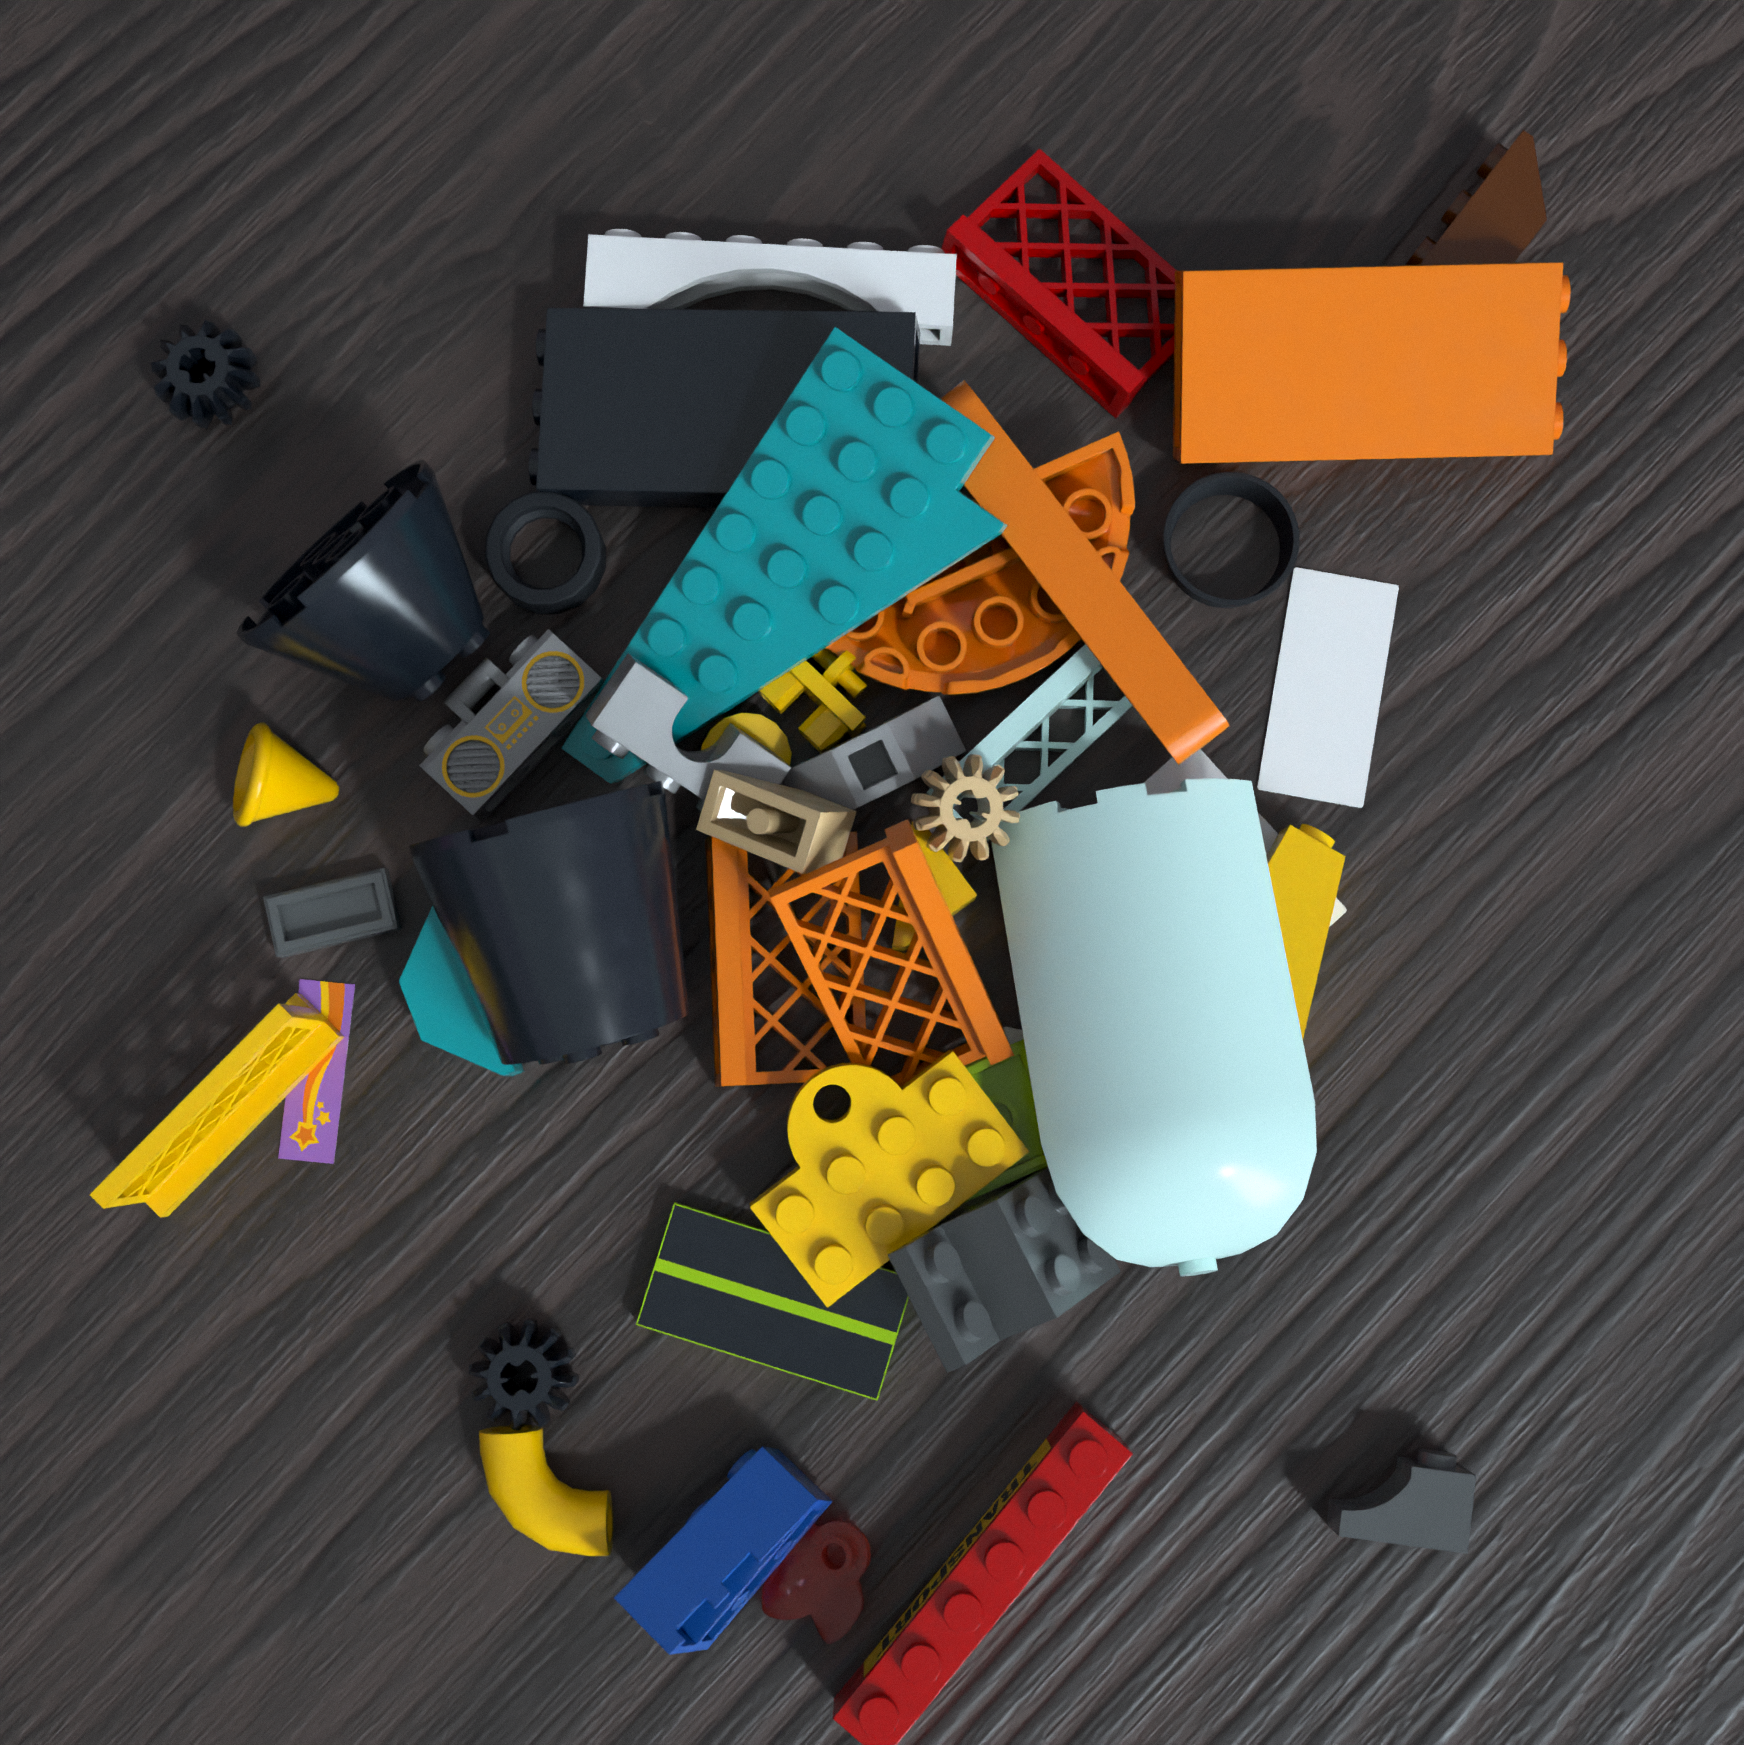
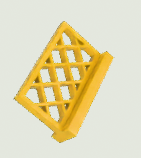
M295 993L285 1004L278 1003L94 1189L90 1196L103 1209L145 1202L160 1218L168 1217L344 1036L302 994Z

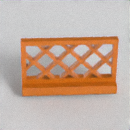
M908 819L884 829L887 838L769 890L770 899L851 1063L871 1066L878 1047L907 1055L908 1057L902 1071L891 1076L902 1087L945 1054L925 1047L936 1021L962 1030L967 1043L952 1049V1051L964 1066L986 1056L991 1065L1014 1056L1002 1023ZM883 861L890 880L881 901L850 891L857 872ZM841 880L839 887L831 885L832 883ZM812 892L834 899L822 927L797 919L789 902ZM897 893L904 908L892 905ZM844 903L876 913L865 940L833 931ZM887 917L913 925L915 933L906 954L876 944ZM805 935L817 939L813 950ZM828 943L859 952L848 979L822 971L819 963ZM922 946L929 961L918 958ZM870 956L900 965L890 992L859 983ZM912 970L938 978L940 984L931 1005L901 996ZM831 988L842 992L838 1002ZM853 995L884 1005L873 1031L847 1022L845 1014ZM946 999L953 1012L942 1009ZM895 1008L924 1017L914 1044L884 1035ZM856 1040L867 1043L863 1053Z
M850 832L843 857L858 851L857 832ZM709 835L705 840L715 1087L805 1083L812 1075L827 1067L810 1050L833 1025L822 1002L808 989L812 984L809 976L801 983L775 959L791 941L788 933L769 953L751 936L750 919L765 903L777 913L770 899L769 890L784 884L795 871L788 868L766 890L748 874L746 850ZM857 872L850 891L860 894L859 872ZM841 880L834 882L832 885L839 887ZM749 887L760 897L751 909L749 908ZM821 895L820 899L800 920L809 922L827 901L832 904L834 899ZM845 903L841 914L846 918V935L862 939L861 908ZM805 935L807 941L814 947L817 939ZM836 945L830 950L826 946L823 953L825 958L819 963L822 971L831 963L848 979L859 952L847 949V966L837 957L843 950V947ZM751 949L763 959L753 971ZM768 965L795 989L772 1015L753 998V981ZM864 972L859 981L861 984H864ZM801 995L827 1019L804 1045L778 1022L781 1016ZM853 995L849 1005L850 1023L866 1029L865 999ZM754 1011L765 1021L756 1033L754 1030ZM772 1027L798 1052L781 1071L756 1072L755 1045ZM856 1040L863 1053L867 1043ZM803 1058L816 1068L814 1070H793Z

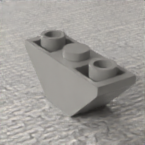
M938 695L791 767L780 785L804 790L854 810L921 777L925 770H933L942 765L943 758L947 756L956 757L964 753L966 749Z

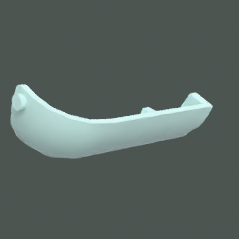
M1219 778L1185 779L1180 783L1181 788L1170 793L1147 795L1145 783L1120 786L1096 791L1098 803L1074 809L1061 808L1059 802L1052 801L1018 812L1020 814L1018 823L1001 821L998 827L1006 832L1010 838L1006 846H999L991 841L1040 1141L1055 1191L1082 1233L1116 1260L1148 1267L1178 1266L1180 1276H1193L1218 1271L1216 1259L1241 1254L1276 1236L1304 1198L1317 1153L1315 1100L1252 781Z

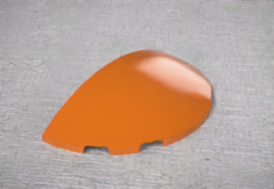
M1118 431L1034 468V470L1120 581L1130 552L1127 549V542L1130 531V516L1135 509V496L1128 455ZM1000 534L825 649L831 650L838 657L848 650L856 657L850 665L855 667L857 672L880 683L903 690L914 689L926 692H941L943 695H959L1001 688L1025 679L1064 655L1081 638Z

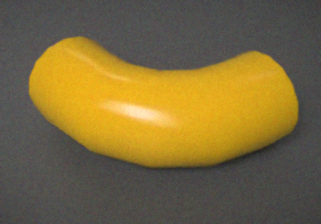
M509 1425L491 1427L479 1431L480 1455L489 1494L513 1528L548 1550L585 1556H611L613 1545V1506L609 1490L586 1491L573 1489L558 1480L546 1462L543 1449L542 1427L524 1425L520 1430H512Z

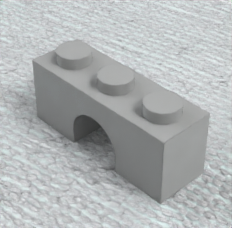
M629 653L585 715L590 724L597 729L592 736L594 741L621 759H624L627 753L631 751L649 763L644 773L655 782L662 781L665 789L675 794L682 785L700 797L695 806L700 811H702L714 769L780 784L791 769L780 756L732 723L727 726L717 742L707 749L686 751L677 747L672 738V726L676 715L688 697L679 687Z

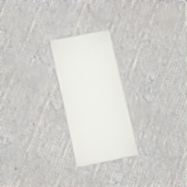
M1298 567L1294 568L1257 785L1259 790L1358 808L1363 807L1399 590L1398 585Z

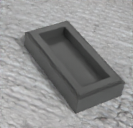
M386 868L263 897L275 954L279 958L402 930L390 873Z

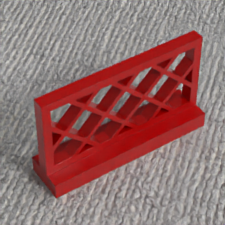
M1040 148L969 217L962 215L947 229L941 249L944 251V254H957L956 276L1115 419L1131 404L1135 395L1174 356V324L1160 323L1158 298H1175V271L1177 270ZM1038 173L1056 189L1057 204L1025 203L1024 185ZM1015 195V203H1007ZM990 218H1016L1017 242H995L981 227ZM1026 218L1058 219L1059 243H1028ZM1068 219H1089L1100 229L1101 244L1070 243ZM1013 257H1018L1019 262L1016 261ZM1029 257L1060 258L1062 283L1040 282L1030 273ZM1071 258H1102L1104 283H1073ZM1113 259H1134L1145 270L1146 284L1115 283ZM1074 297L1105 298L1107 323H1086L1074 311ZM1116 298H1147L1148 323H1118ZM1119 337L1150 338L1151 359L1140 370L1120 354ZM1161 338H1170L1161 346Z

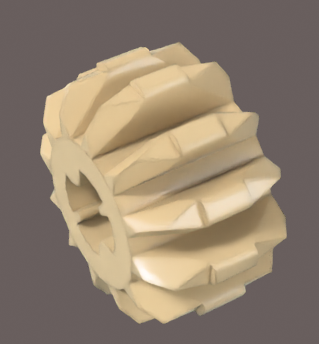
M970 754L965 761L963 771L960 763L954 756H947L942 759L945 779L932 770H925L921 775L924 783L934 790L932 794H912V804L929 807L928 815L920 816L913 821L914 829L923 831L936 827V830L929 837L926 846L929 850L938 852L949 842L948 853L951 861L962 862L966 856L968 846L977 860H985L989 857L986 837L999 846H1006L1010 838L1006 832L998 827L1000 822H1019L1020 814L1018 812L1003 810V802L1018 796L1017 787L1004 786L996 789L995 787L1003 778L1005 769L1001 765H993L982 774L983 762L980 755ZM960 793L965 798H976L978 811L969 812L974 817L970 823L967 819L955 818L953 815V804L961 805V801L956 798Z

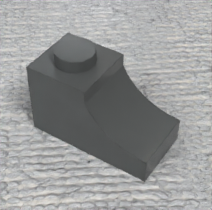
M1418 1449L1417 1459L1397 1456V1465L1394 1473L1384 1484L1372 1492L1350 1499H1329L1326 1524L1341 1537L1468 1554L1476 1475L1463 1466L1458 1465L1457 1455L1431 1449Z

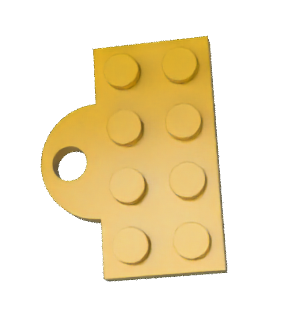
M951 1049L902 1087L889 1075L875 1067L860 1063H841L818 1071L796 1093L788 1113L787 1135L792 1154L799 1166L750 1202L749 1205L828 1308L890 1260L888 1254L928 1231L1028 1154L1029 1150ZM838 1085L849 1093L850 1105L842 1117L828 1120L820 1117L815 1112L813 1107L814 1097L824 1086Z

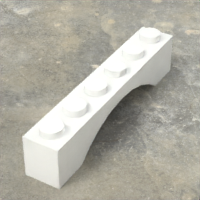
M611 229L606 231L605 235L588 234L583 306L584 308L685 309L707 298L732 292L774 289L808 294L839 305L847 311L916 312L920 329V344L951 346L957 254H944L941 248L930 245L913 246L907 252L884 250L882 246L871 242H855L849 244L847 248L823 247L818 241L803 238L790 240L787 242V245L762 244L760 239L746 235L731 236L726 239V242L702 241L699 236L687 232L669 233L664 239L641 237L639 233L628 229Z

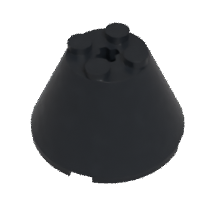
M424 460L410 464L389 478L384 483L388 489L368 507L360 501L312 544L259 599V602L267 609L259 621L255 623L247 616L240 624L237 636L249 646L392 701L401 699L405 701L413 696L418 702H421L433 694L446 679V675L441 669L458 653L462 658L473 653L487 639L490 632L482 624L484 615L435 472Z

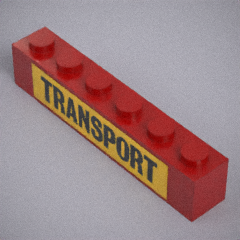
M1076 1401L835 1696L833 1720L862 1745H897L1131 1458L1133 1453L1127 1444Z

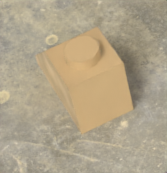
M714 769L696 830L801 874H807L843 857L857 811L804 790Z

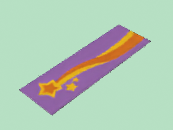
M300 979L298 993L302 994L344 1038L285 1097L278 1159L334 1164L355 984Z

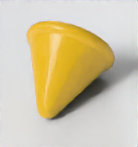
M257 723L252 727L242 750L234 787L233 817L239 826L245 827L254 821L327 803L337 798L339 785L334 779L273 733L266 723Z

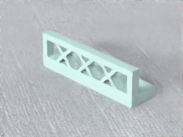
M1085 644L959 761L963 771L965 761L970 754L980 755L983 762V774L993 765H1001L1004 768V759L1014 750L1040 751V776L1031 784H1004L1003 775V778L995 787L999 789L1004 786H1016L1020 794L1003 810L1020 812L1133 705L1126 696L1120 701L1093 700L1094 675L1103 666ZM1085 685V700L1070 699ZM1058 709H1085L1084 734L1075 743L1049 742V717ZM1093 710H1109L1093 725ZM1041 726V742L1025 741ZM1048 751L1064 752L1048 767ZM930 788L926 794L931 795L934 790ZM960 793L956 798L960 801L964 796ZM953 809V815H954V817H955V818H962V817Z

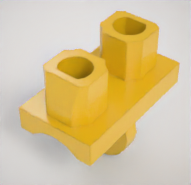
M824 648L812 656L825 670L822 675L807 661H804L758 691L759 695L780 714L803 692L819 707L798 728V731L820 753L835 746L847 734L852 738L859 735L866 728V724L863 723L866 717L836 689L840 684L851 696L856 698L867 687V684L852 671L855 667L850 664L856 657L848 650L837 657L831 650Z

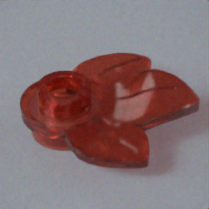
M843 1520L830 1521L821 1526L813 1524L765 1581L761 1597L764 1614L779 1620L800 1619L811 1614L820 1636L827 1644L840 1640L857 1622L864 1607V1597L859 1579L865 1574L871 1555L869 1542L865 1534L856 1525ZM831 1543L839 1544L845 1550L846 1561L843 1566L834 1565L829 1560L828 1547Z

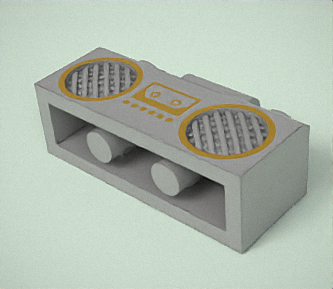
M549 629L540 639L533 634L517 646L509 658V662L513 667L506 675L485 657L444 701L462 721L455 728L448 724L439 729L424 747L423 751L428 757L419 766L469 813L483 823L578 723L604 683V680ZM496 683L501 689L475 715L471 709Z

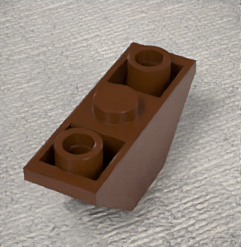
M1523 130L1509 149L1500 143L1496 145L1476 172L1484 182L1473 196L1464 189L1459 193L1440 220L1449 226L1438 242L1427 236L1406 265L1515 263L1547 221L1532 135Z

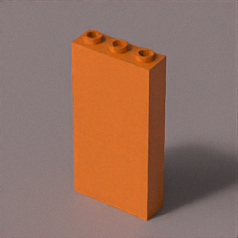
M1525 262L1175 271L1173 458L1179 463L1185 464L1553 455L1554 440L1560 438L1563 430V408L1560 402H1556L1557 377L1563 376L1567 363L1566 343L1564 339H1559L1560 315L1567 312L1571 294L1569 277L1563 275V263Z

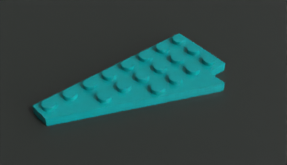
M834 327L561 749L610 784L621 781L647 764L646 761L631 751L627 753L624 759H621L592 739L597 729L590 724L585 716L628 653L679 687L688 697L673 722L672 738L676 745L1002 534L1008 525L960 492V489L995 437L847 334Z

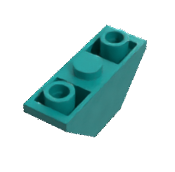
M432 906L399 979V984L420 1039L502 1076H515L525 1072L522 1063L512 1065L501 1063Z

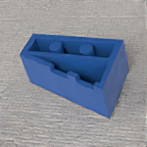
M762 1446L757 1452L751 1449L742 1455L730 1469L727 1475L729 1481L712 1498L707 1499L692 1513L684 1527L614 1597L669 1655L707 1650L833 1502L779 1449Z

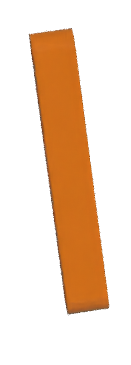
M965 380L940 398L995 437L965 482L964 487L978 505L1008 525L1001 534L1177 764L1180 765L1230 727L1213 701Z

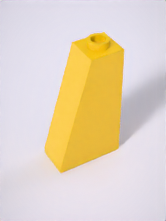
M1301 824L1299 829L1289 825L1280 831L1266 855L1302 1039L1307 1025L1346 857L1332 849L1335 841L1329 835L1307 824Z

